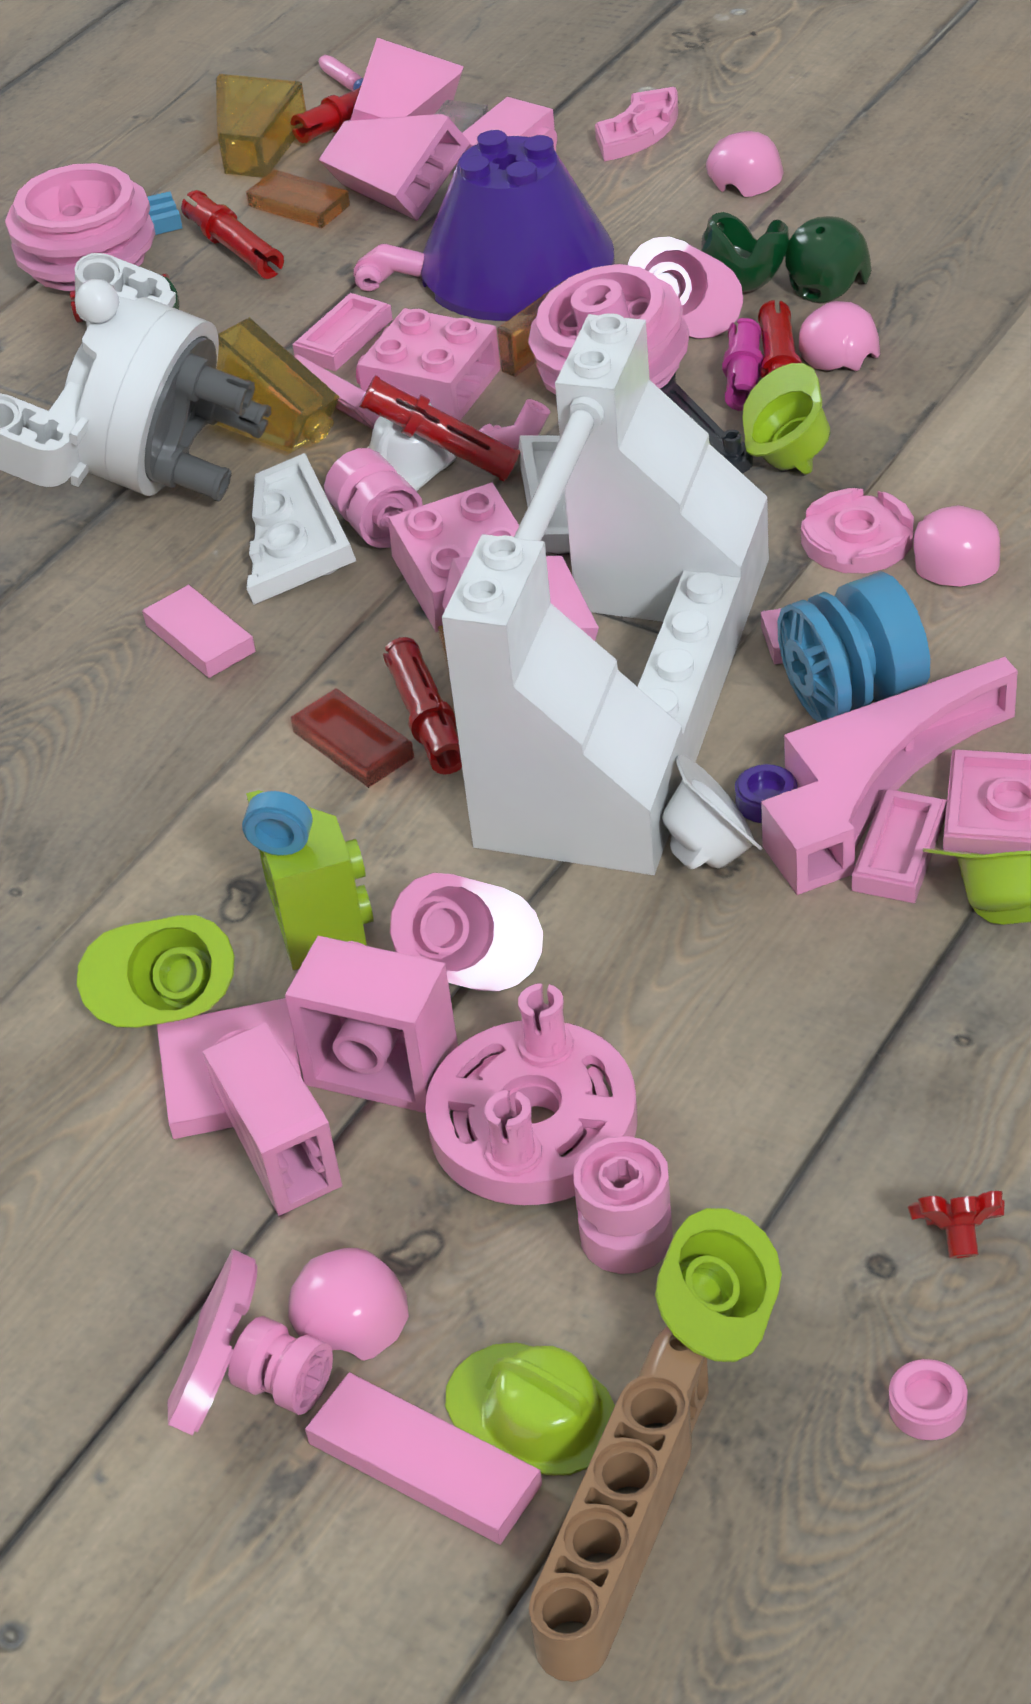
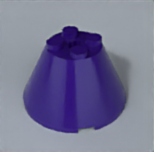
M500 130L485 131L478 135V144L466 150L457 163L423 251L422 284L424 287L428 286L434 292L435 302L460 315L491 321L535 319L539 306L549 292L566 279L591 268L614 265L613 242L554 150L552 138L545 135L532 137L507 136L505 132Z

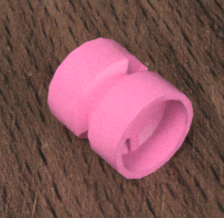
M357 448L345 453L334 462L326 476L324 489L328 501L350 523L367 544L376 548L391 547L389 517L423 506L422 498L417 491L396 472L393 466L379 452L370 448Z
M631 1136L608 1137L593 1143L579 1155L573 1169L581 1247L587 1258L602 1270L617 1274L642 1272L655 1266L665 1257L673 1239L667 1161L658 1148L646 1140Z

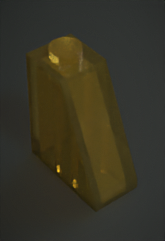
M219 74L216 77L217 135L224 173L259 178L268 177L295 141L296 137L292 129L303 125L300 123L293 126L290 123L293 115L306 111L302 82Z
M250 317L218 334L219 352L216 369L243 380L254 382L255 389L252 401L269 405L271 407V415L263 417V419L269 420L265 432L258 439L249 433L221 422H217L215 425L288 453L296 451L309 442L317 444L327 436L334 424V420L331 417L340 396Z

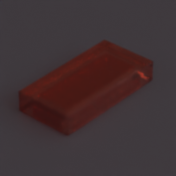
M337 688L291 716L293 732L368 788L415 758L413 744L409 739Z

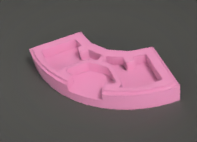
M676 87L631 94V104L625 112L595 124L596 140L604 161L622 158L644 150L658 142L672 129L678 116Z
M232 1249L199 1314L198 1327L192 1346L167 1401L168 1425L192 1436L194 1432L199 1431L218 1391L234 1352L232 1346L229 1345L232 1335L242 1315L248 1312L257 1279L256 1260Z

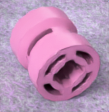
M265 1316L256 1317L246 1326L237 1340L229 1362L228 1376L230 1383L235 1387L253 1395L263 1392L272 1394L275 1404L297 1415L308 1412L322 1395L331 1373L333 1352L331 1346L309 1335L294 1338L289 1335L287 1327Z

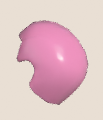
M754 131L737 132L719 140L710 152L706 162L707 174L721 192L725 191L727 184H733L744 197H752L769 191L781 182L784 173L775 144L768 136Z
M833 301L813 311L804 320L799 332V351L801 357L813 369L834 370L844 366L858 371L868 354H871L874 358L879 357V336L874 320L869 312L852 302Z
M959 505L941 508L924 517L923 521L918 523L914 534V554L917 573L924 579L947 586L962 587L985 581L996 574L1000 566L1001 545L997 525L982 511Z
M358 1248L338 1249L311 1259L300 1272L288 1298V1318L299 1337L309 1335L330 1345L332 1351H347L363 1361L374 1358L394 1343L409 1317L407 1294L394 1272L374 1254Z

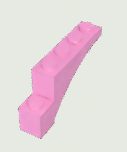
M1006 657L784 734L785 769L790 771L795 777L798 788L761 801L762 845L797 895L852 875L855 868V849L874 818L884 789L897 791L915 772L945 750L984 729L1015 717L1018 671Z

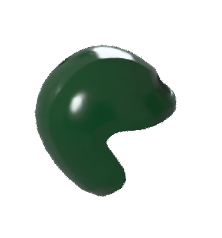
M720 212L708 219L707 228L702 235L701 251L730 268L739 280L742 292H749L763 287L779 270L790 239L789 229L781 220H773L765 234L761 235L757 240L739 218L726 212Z
M833 216L816 217L802 224L789 240L785 254V266L788 270L791 287L805 300L826 303L839 298L849 290L859 271L863 283L867 284L872 272L870 252L866 239L860 230L849 221ZM809 288H817L821 293L812 292Z

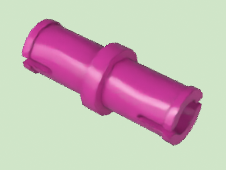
M749 318L737 319L738 331L734 322L730 324L728 328V350L725 352L722 360V370L727 377L725 402L730 408L737 411H743L744 403L751 390L758 384L764 359L759 350L761 327L756 321Z

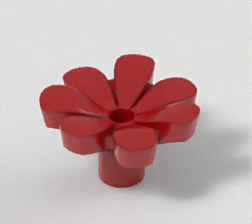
M988 1191L977 1197L950 1199L951 1204L940 1196H925L919 1198L918 1202L910 1204L907 1208L911 1220L925 1219L927 1226L937 1225L940 1230H946L949 1258L959 1259L979 1255L975 1227L980 1226L985 1219L1004 1216L1005 1200H1002L1003 1191Z

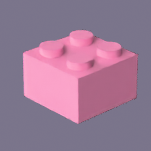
M317 936L285 994L304 1083L315 1088L426 1113V1095L431 1079L443 1060L458 1047L446 964L420 955H407L369 947L359 942H346Z

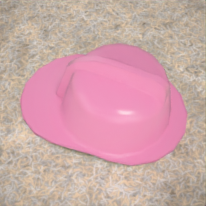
M672 237L653 238L640 245L630 257L628 265L640 266L673 286L681 300L683 307L682 316L688 325L690 337L696 339L714 338L727 331L732 322L735 323L739 318L743 304L742 286L735 273L721 261L684 241Z
M431 873L414 879L400 892L391 911L389 933L395 952L407 955H420L430 960L444 962L446 964L448 983L483 991H501L518 985L534 970L542 953L543 931L536 912L521 896L502 887L454 874Z

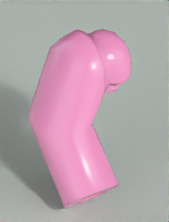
M380 244L358 260L354 268L355 283L361 290L371 292L379 288V284L394 272L420 277L424 253L388 244Z
M528 399L514 425L501 428L499 425L493 427L489 423L484 425L479 431L513 449H518L520 435H539L550 414V410L542 403Z

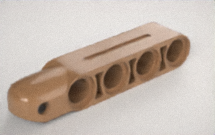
M668 1326L659 1332L650 1346L637 1378L628 1383L621 1392L531 1595L529 1614L538 1663L547 1674L557 1680L575 1682L587 1679L598 1672L607 1659L691 1455V1434L709 1393L707 1358L692 1352L672 1334ZM653 1423L666 1424L664 1427L655 1429L644 1427ZM624 1487L640 1488L639 1491L630 1494L615 1492ZM596 1553L613 1555L607 1561L598 1563L585 1560L588 1556ZM570 1621L580 1622L585 1625L577 1632L568 1634L558 1633L553 1630L558 1625Z

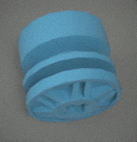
M883 571L838 587L835 596L822 592L808 598V601L803 599L781 608L777 620V629L782 662L799 701L817 722L871 704L872 700L878 702L926 685L930 678L931 657L927 636L918 611L902 585L893 576Z

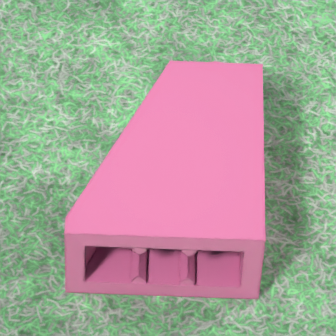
M377 38L351 120L442 114L452 106L464 66Z
M443 114L344 121L319 158V161L342 185L418 221L470 142L451 119Z
M266 1022L249 1030L239 1029L232 1031L220 1038L214 1046L202 1051L211 1083L278 1216L342 1187L329 1122Z

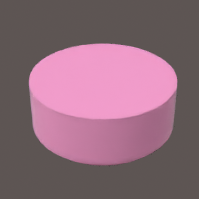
M931 1359L915 1360L899 1368L893 1375L889 1385V1413L895 1425L905 1434L921 1440L943 1439L956 1432L964 1422L967 1410V1387L962 1376L950 1365Z

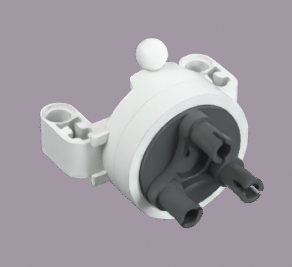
M91 253L78 260L75 266L76 312L81 319L87 322V330L68 372L64 390L49 411L10 395L0 393V470L44 487L58 486L65 483L70 477L71 484L79 487L89 472L147 496L156 494L165 485L174 488L178 484L219 502L228 489L232 471L229 468L220 467L189 454V449L195 437L207 424L215 425L217 422H221L249 433L258 439L266 430L269 420L263 419V417L271 415V407L252 401L255 389L254 382L243 380L216 369L219 340L215 325L173 308V305L176 303V293L171 291L170 284L164 277L108 254Z

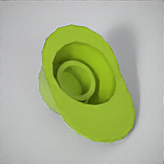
M790 363L779 367L763 377L751 390L743 408L745 447L748 454L755 457L761 456L771 466L780 470L796 467L805 475L813 472V457L826 445L831 431L822 408L819 378L812 367L804 363Z
M923 848V852L950 855L958 859L968 902L979 916L990 923L1001 925L1031 922V851L979 854Z
M176 915L163 919L123 925L104 932L87 947L78 964L77 988L86 1008L98 1020L115 1027L139 1028L193 1018L211 1010L226 994L234 976L235 955L228 936L214 922L197 915Z
M706 1208L688 1216L675 1232L657 1276L655 1297L662 1319L672 1334L692 1352L710 1360L736 1362L750 1356L763 1339L779 1293L782 1272L778 1253L767 1234L751 1219L725 1208Z
M515 1342L488 1346L472 1353L457 1366L446 1386L445 1407L455 1427L540 1469L541 1474L572 1475L588 1468L615 1404L607 1388L593 1377L586 1365L571 1352L555 1346L533 1347Z

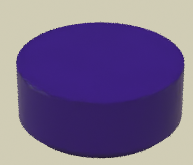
M764 764L751 767L742 772L735 782V804L746 819L762 823L761 801L797 789V780L790 771L780 766Z

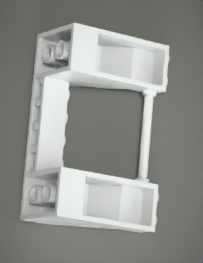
M613 313L602 315L588 314L555 382L560 440L514 537L507 535H481L442 616L473 848L655 875L670 834L662 820L663 812L682 781L676 757L684 755L696 762L769 560L767 496L709 444V434L650 381L646 320L624 318ZM564 489L572 576L590 612L663 622L638 687L618 670L617 660L551 604L545 542L541 541Z

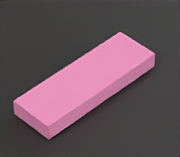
M350 1372L305 1428L310 1445L499 1545L502 1544L542 1486L540 1469Z

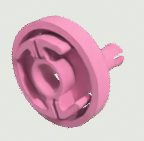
M534 984L527 987L518 997V1008L521 1012L522 1021L510 1022L489 1028L464 1041L439 1065L428 1087L425 1105L426 1119L432 1149L439 1164L460 1186L478 1196L495 1202L513 1205H540L574 1197L573 1169L579 1155L593 1143L605 1138L617 1136L635 1137L636 1090L633 1076L626 1061L602 1037L582 1027L564 1022L563 995L558 988L550 984L547 989L548 1004H545L543 1000L542 984ZM603 1075L606 1077V1081L611 1089L613 1097H609L607 1087L604 1083ZM533 1106L544 1107L555 1113L542 1122L533 1124L531 1122V1107ZM450 1110H453L454 1126L450 1118ZM570 1148L573 1149V1150H572L570 1153H568L566 1156H564V1157L561 1156V1155H563L564 1153H566Z

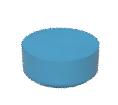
M266 791L257 794L250 800L242 822V830L247 840L259 850L274 855H289L300 851L306 845L313 817L308 806L299 798L285 792Z

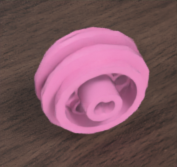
M97 163L72 164L51 169L32 178L18 190L5 219L12 242V251L18 267L30 274L45 287L63 291L75 290V266L77 261L83 256L91 253H104L140 266L143 263L146 252L151 248L155 236L154 224L149 215L150 204L143 187L130 180L129 175L118 168Z
M614 264L591 268L571 276L551 290L539 306L537 316L531 324L528 343L537 361L536 367L546 389L556 395L555 382L588 314L602 315L613 313L624 318L646 320L649 379L661 389L671 380L679 368L680 361L687 352L689 328L682 316L683 307L681 300L671 284L640 266Z

